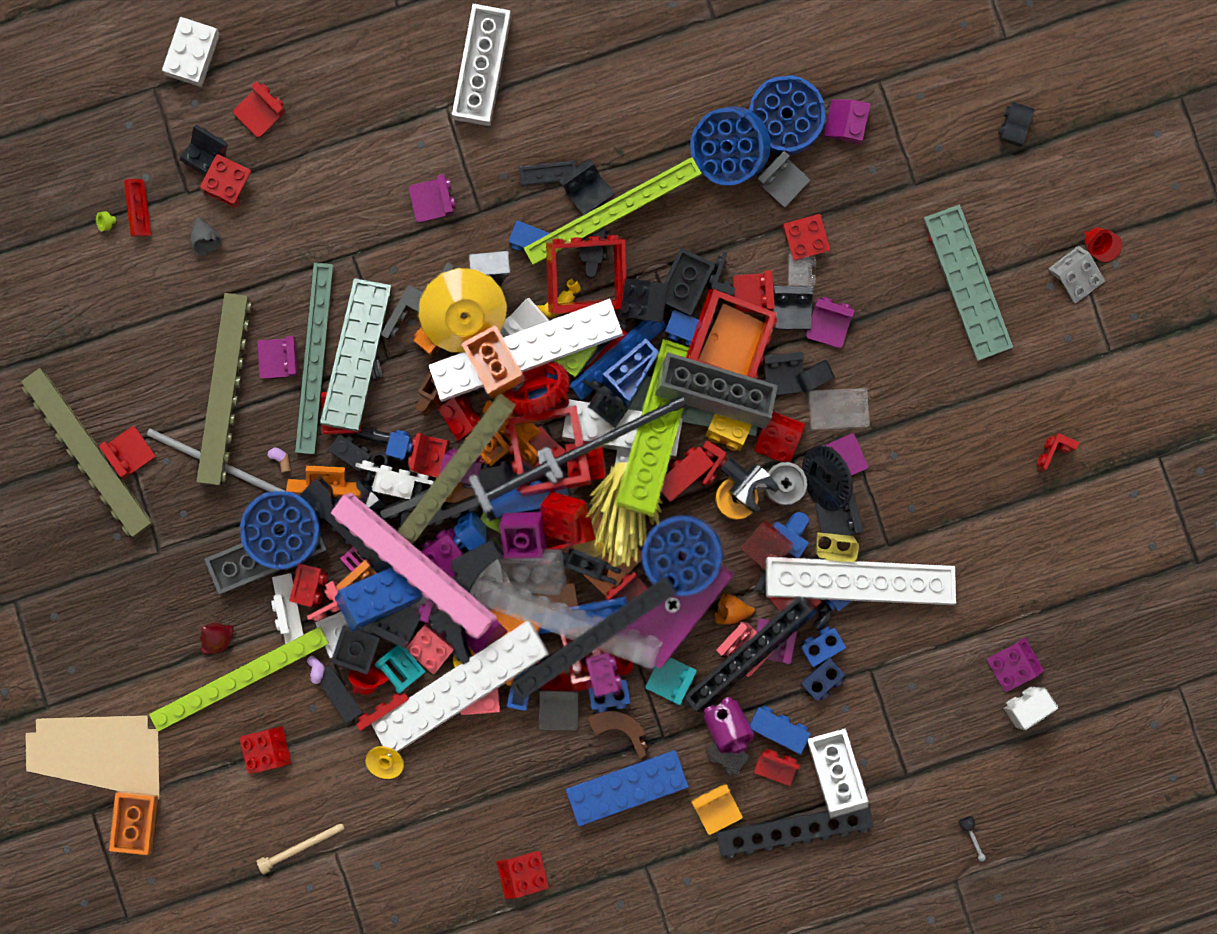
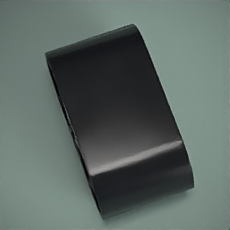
M824 360L799 373L796 377L806 393L833 379L835 375L828 361Z

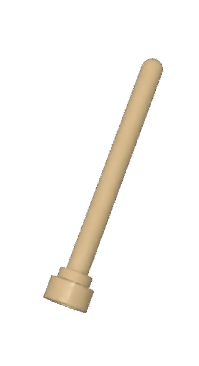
M338 824L271 858L262 857L256 860L262 874L269 872L273 865L343 831L344 825Z

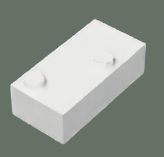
M846 729L808 739V746L830 818L867 808L868 800Z

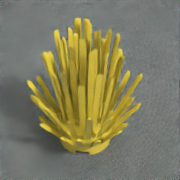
M626 462L615 463L614 467L611 466L610 474L590 495L594 496L589 503L593 504L585 517H589L599 507L591 521L593 526L600 512H604L594 548L598 547L599 542H605L602 558L605 557L607 549L609 563L613 557L614 567L621 565L625 561L629 567L630 556L634 557V560L637 562L638 527L639 545L643 546V539L644 544L647 540L645 514L615 505L626 469ZM658 498V502L663 504L660 498ZM658 502L653 515L657 525L660 524L657 511L661 513ZM648 515L651 525H653V518L652 516Z

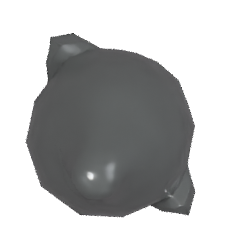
M198 217L192 227L190 244L195 252V256H205L221 245L222 238L202 217Z

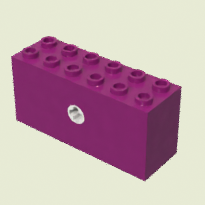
M679 551L678 558L681 561H686L688 554L685 551ZM722 564L716 579L705 589L687 596L673 595L618 633V636L658 668L663 667L735 573ZM674 600L677 601V606H673Z

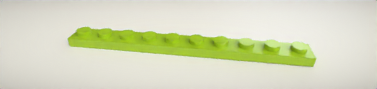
M693 157L531 243L524 247V250L532 265H535L546 259V243L552 242V239L563 238L564 241H571L572 237H582L583 239L697 178L702 173ZM565 248L556 249V253Z
M320 626L149 714L157 732L330 643Z

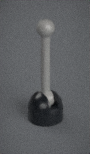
M973 816L962 818L958 821L962 830L969 832L978 852L979 861H985L986 856L982 854L973 833L975 827Z

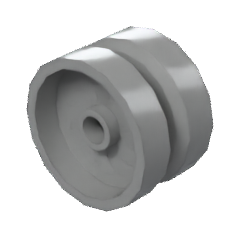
M789 462L779 463L768 472L779 486V490L776 493L764 488L767 497L773 503L781 506L791 505L799 501L805 494L807 478L803 470L797 465ZM783 481L788 482L787 488H784V485H781Z

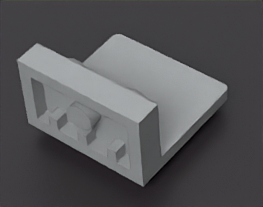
M1080 246L1048 268L1052 275L1061 280L1074 303L1080 301L1105 282L1091 254Z

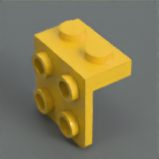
M714 414L705 436L711 442H720L732 451H741L752 425Z

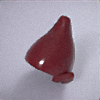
M211 622L202 626L200 632V641L203 646L201 653L207 655L226 650L233 636V625L225 626L222 623Z

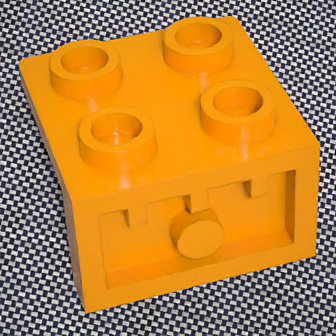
M726 783L691 800L708 835L742 819V815Z

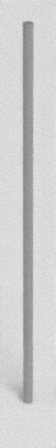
M148 430L147 436L200 460V451L155 430ZM225 463L224 471H227L229 474L268 492L284 491Z

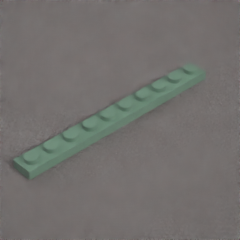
M314 263L296 453L315 455L333 264Z

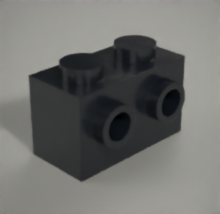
M339 434L328 450L362 473L365 469L355 467L356 463L362 464V461L370 462L371 455L369 453L371 451L363 445L357 447L353 444L355 440L347 434L344 437Z

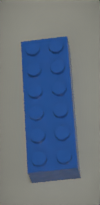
M674 749L566 788V792L578 826L685 789L688 787Z

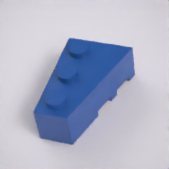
M644 339L603 374L602 382L614 395L624 401L623 405L626 408H629L658 358L659 351L647 339Z

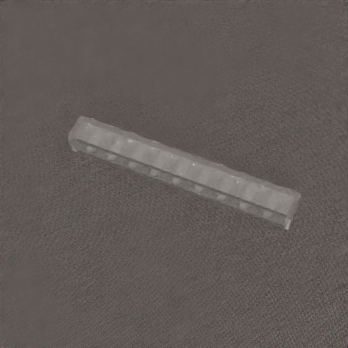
M486 575L478 579L473 594L476 600L488 608L526 622L530 621L531 624L571 639H576L603 620L599 616H588L585 611L580 609L572 610L564 603H553L548 597L532 595V592L529 590L516 589L513 584L507 582L502 584L497 582L496 578ZM624 629L599 646L598 649L652 669L657 663L663 643L658 642L659 639L653 636H642L637 630Z

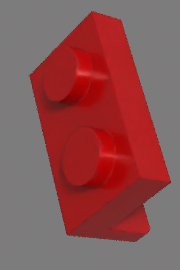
M464 394L451 398L438 408L457 441L471 433L480 421L479 416L473 411L469 400Z

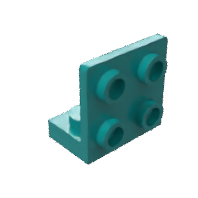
M669 658L663 667L658 668L655 666L646 684V689L680 705L697 670Z

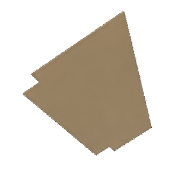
M148 716L36 719V732L26 733V771L116 791L158 795L159 800L158 732L156 729H148Z

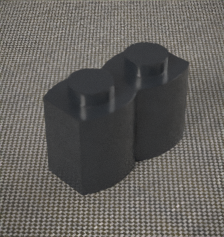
M1015 102L1011 104V107L1007 106L1004 117H1007L1005 124L1001 123L998 134L1001 135L1000 141L1022 147L1035 109Z

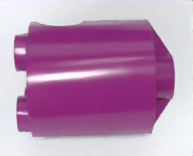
M729 697L716 707L710 706L706 708L703 719L719 752L722 754L733 752L735 755L745 751L748 748L747 744L754 739L755 735L739 702Z

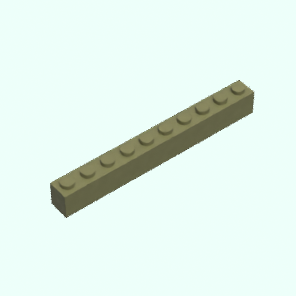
M224 294L197 475L198 484L222 487V483L226 482L227 471H224L225 463L228 464L230 452H227L228 444L231 445L233 437L230 429L235 423L233 408L237 407L238 404L236 388H240L241 377L238 374L239 369L243 368L244 358H241L242 350L245 351L246 349L244 334L249 329L247 314L251 313L252 302L249 301L248 296Z
M39 368L21 381L24 385L22 387L23 391L28 397L32 396L35 400L33 405L39 412L42 411L45 414L44 420L50 428H55L57 431L55 435L61 443L65 442L68 446L66 451L72 458L78 460V468L83 474H88L90 485L94 489L98 488L101 493L99 497L105 505L109 504L113 509L110 511L117 521L120 519L123 523L122 529L126 535L137 537L154 525L46 372Z
M498 395L397 531L411 544L415 542L513 411L515 404L503 395Z

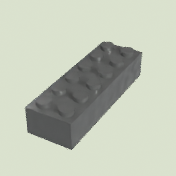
M667 352L661 364L655 396L673 400L682 395L688 406L765 428L772 417L778 385Z
M284 526L275 529L278 536L284 534ZM322 533L320 534L318 546L309 559L329 551ZM242 543L204 559L219 595L226 594L282 571L263 566L253 560L246 552Z

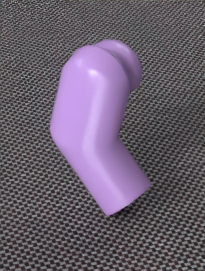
M310 656L307 659V663L312 667L311 682L318 684L323 678L325 667L315 656Z

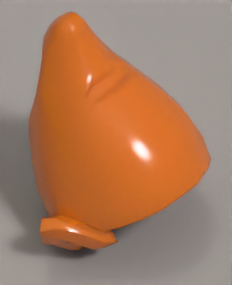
M724 593L718 604V613L715 612V621L718 625L740 623L753 615L755 608L748 606L734 595Z

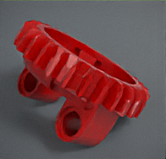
M552 361L522 372L526 381H524L519 390L513 392L511 388L501 394L515 404L511 413H514L516 417L529 414L533 416L534 414L548 411L552 407L556 409L566 408L569 404L568 388L571 386L569 383L571 381L566 369L559 365L558 362L553 363ZM547 373L553 375L556 373L558 380L548 378ZM547 387L548 393L530 400L528 392Z

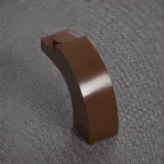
M604 711L588 717L595 735L610 729L621 730L631 738L639 758L646 756L645 751L648 750L644 739H639V737L646 733L634 718L618 711Z

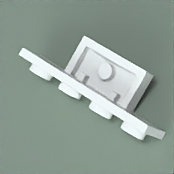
M362 461V464L356 463L355 467L376 471L372 491L406 499L411 498L415 481L431 485L434 482L428 480L429 476L418 473L417 477L410 475V471L399 469L398 473L392 471V467L381 465L380 468L373 467L374 463Z
M291 573L272 577L276 594L274 600L271 601L274 612L277 611L278 619H275L277 631L280 630L281 634H284L285 644L304 635L298 604L289 602L293 587Z

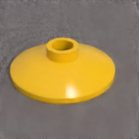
M385 746L375 747L366 756L368 770L379 778L392 779L400 775L403 770L404 761L401 755L392 748Z

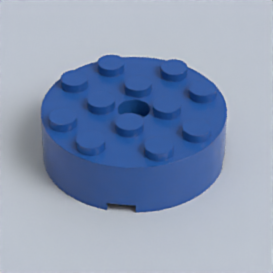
M789 75L769 79L754 93L749 106V110L755 113L766 126L770 137V152L781 155L785 151L788 155H792L806 150L817 140L825 122L826 114L821 94L810 82L797 76ZM788 111L792 114V117L789 119L783 118L782 112Z
M737 106L720 108L706 114L698 125L695 126L690 143L691 155L699 170L709 178L708 180L720 185L739 184L755 177L766 165L770 154L769 133L762 120L752 111ZM728 142L733 145L732 150L728 148Z
M287 491L268 492L257 497L246 508L240 524L241 541L249 556L263 566L280 570L291 569L307 561L315 552L321 534L320 521L314 508L302 497ZM278 525H283L285 532L278 536L275 529Z
M676 516L658 524L650 532L643 547V565L649 579L655 584L667 576L678 591L675 594L677 596L692 595L705 589L716 579L723 564V547L718 534L708 523L692 516ZM679 551H685L688 554L686 561H681L678 558Z

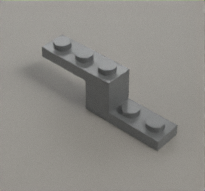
M447 262L442 273L454 270L455 267ZM408 285L381 333L383 338L390 340L391 337L394 338L399 330L397 327L400 320L404 321L408 314L407 307L419 313L420 298L423 292Z
M428 489L411 495L410 499L404 498L382 507L380 513L383 519L389 517V519L400 515L399 512L404 510L407 512L414 510ZM476 494L445 507L442 504L427 525L433 523L435 526L444 522V519L447 517L452 519L460 516L461 512L465 510H476L480 505Z

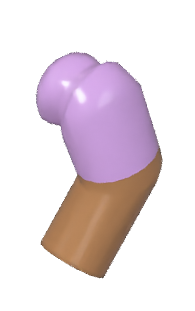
M272 448L268 451L270 459L280 462L281 473L291 471L287 453L279 448Z

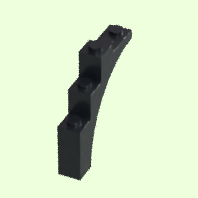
M496 538L451 561V568L454 574L460 577L454 581L469 594L480 574L491 563L504 555ZM442 610L429 616V623L432 629L436 630L437 633L445 630V638L449 644L453 645L457 660L461 661L462 664L469 662V659L473 656L467 644L464 627L461 624L455 623L451 618L452 616Z

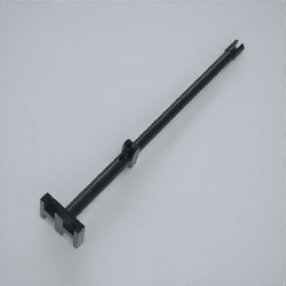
M681 395L669 401V403L554 458L548 447L544 448L543 452L539 450V465L486 491H483L476 475L469 478V481L488 521L491 522L496 517L489 503L490 501L543 475H546L553 484L558 483L557 481L563 480L560 466L672 411L675 412L687 406Z

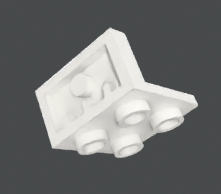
M527 298L511 316L505 319V324L500 332L504 337L549 320L531 299Z

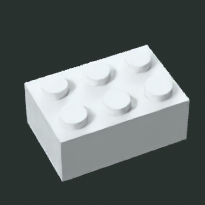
M180 17L162 69L164 74L202 87L220 35L218 30Z
M1031 686L1022 692L1023 696L1020 698L1014 697L1007 701V706L1004 707V710L1016 728L1027 729L1058 707L1045 688H1032Z

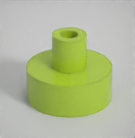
M107 211L98 212L96 215V224L100 231H108L111 229L112 224L116 223L115 216H110Z

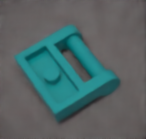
M399 645L374 664L392 682L398 694L425 673V670L410 652ZM388 660L406 680L402 683L387 666L386 662Z

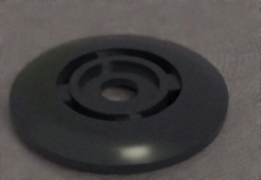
M818 445L810 448L802 462V470L807 478L806 489L816 503L827 510L835 511L845 507L849 503L853 492L852 477L845 460L831 447ZM825 472L831 477L830 483L825 480Z

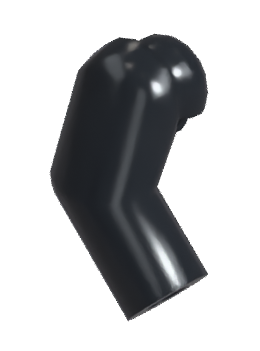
M825 602L818 605L819 618L813 624L818 631L831 620V608Z

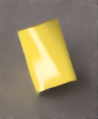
M817 533L815 552L820 558L830 561H856L859 544L854 536ZM823 536L831 539V546L828 549H821L818 546V540ZM837 542H850V547L846 551H840L837 548Z

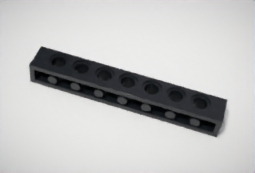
M799 596L684 697L696 712H704L706 708L716 702L818 612L805 597Z
M868 803L867 808L830 818L829 811L827 810L717 831L716 834L720 855H725V858H733L737 856L736 853L744 852V855L756 853L755 849L763 848V851L774 850L776 845H782V848L794 846L793 842L801 841V844L813 842V838L820 837V840H827L832 838L831 835L839 834V837L851 835L850 831L858 830V833L870 831L869 828L874 827ZM850 815L857 817L855 825H848L847 818ZM837 819L838 826L835 829H830L828 827L829 820ZM813 822L819 824V830L815 833L809 831V825ZM793 826L800 828L798 836L790 835V829ZM776 829L780 830L781 837L778 840H773L771 832ZM755 833L762 835V841L758 844L752 842V836ZM741 837L743 845L741 847L733 846L734 838Z

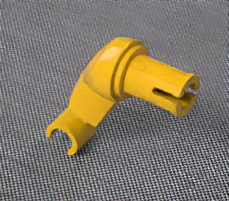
M568 280L567 286L569 291H562L557 298L558 303L574 301L575 297L573 294L578 293L581 289L578 281ZM548 302L545 305H536L548 320L564 314L548 312Z

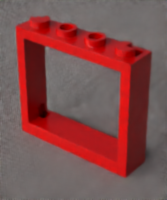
M607 235V239H600V236H590L589 240H582V237H572L571 241L556 238L552 239V242H547L548 312L554 314L571 313L605 301L558 303L556 249L614 245L615 299L610 300L613 309H621L626 279L625 239L618 238V235Z
M709 290L686 358L712 365L699 360L698 357L718 299H722L767 316L746 375L757 379V369L764 360L765 355L763 352L770 343L771 336L769 335L771 329H774L777 323V318H775L777 313L718 290Z
M577 406L545 411L533 416L529 414L508 418V425H505L507 436H511L512 443H509L510 455L514 454L515 462H512L514 474L518 473L519 475L523 473L515 426L570 415L576 447H579L584 443ZM586 454L578 457L582 476L563 479L562 481H557L558 483L556 484L552 482L530 486L525 484L517 488V492H521L522 497L590 485L591 480Z

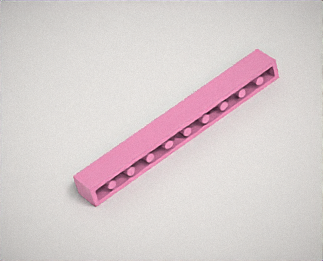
M352 493L343 495L332 510L331 514L335 516L337 522L347 526L350 533L361 538L366 547L375 550L380 559L389 562L397 573L403 574L412 586L418 587L426 598L432 599L437 603V607L451 615L455 623L465 627L469 635L479 638L485 634L497 617L355 495Z

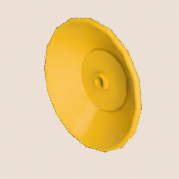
M457 268L440 274L428 284L420 298L418 317L423 332L435 345L449 352L464 353L466 351L462 343L495 325L499 332L505 324L507 304L502 289L490 276L475 269ZM467 313V316L463 318L461 314Z

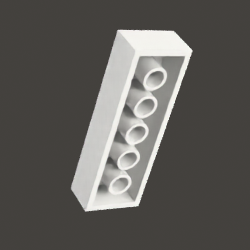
M478 4L472 5L452 111L453 120L491 126L511 19L510 10Z
M569 399L567 407L577 406L583 442L591 441L615 429L587 407L589 405L588 402ZM628 409L616 428L640 417L642 412ZM569 415L565 417L562 440L575 443L571 417ZM683 418L680 419L669 459L676 460ZM636 430L603 445V448L630 452Z

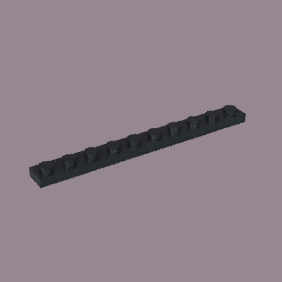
M665 576L511 684L512 688L519 698L523 700L675 595L678 591L669 578Z

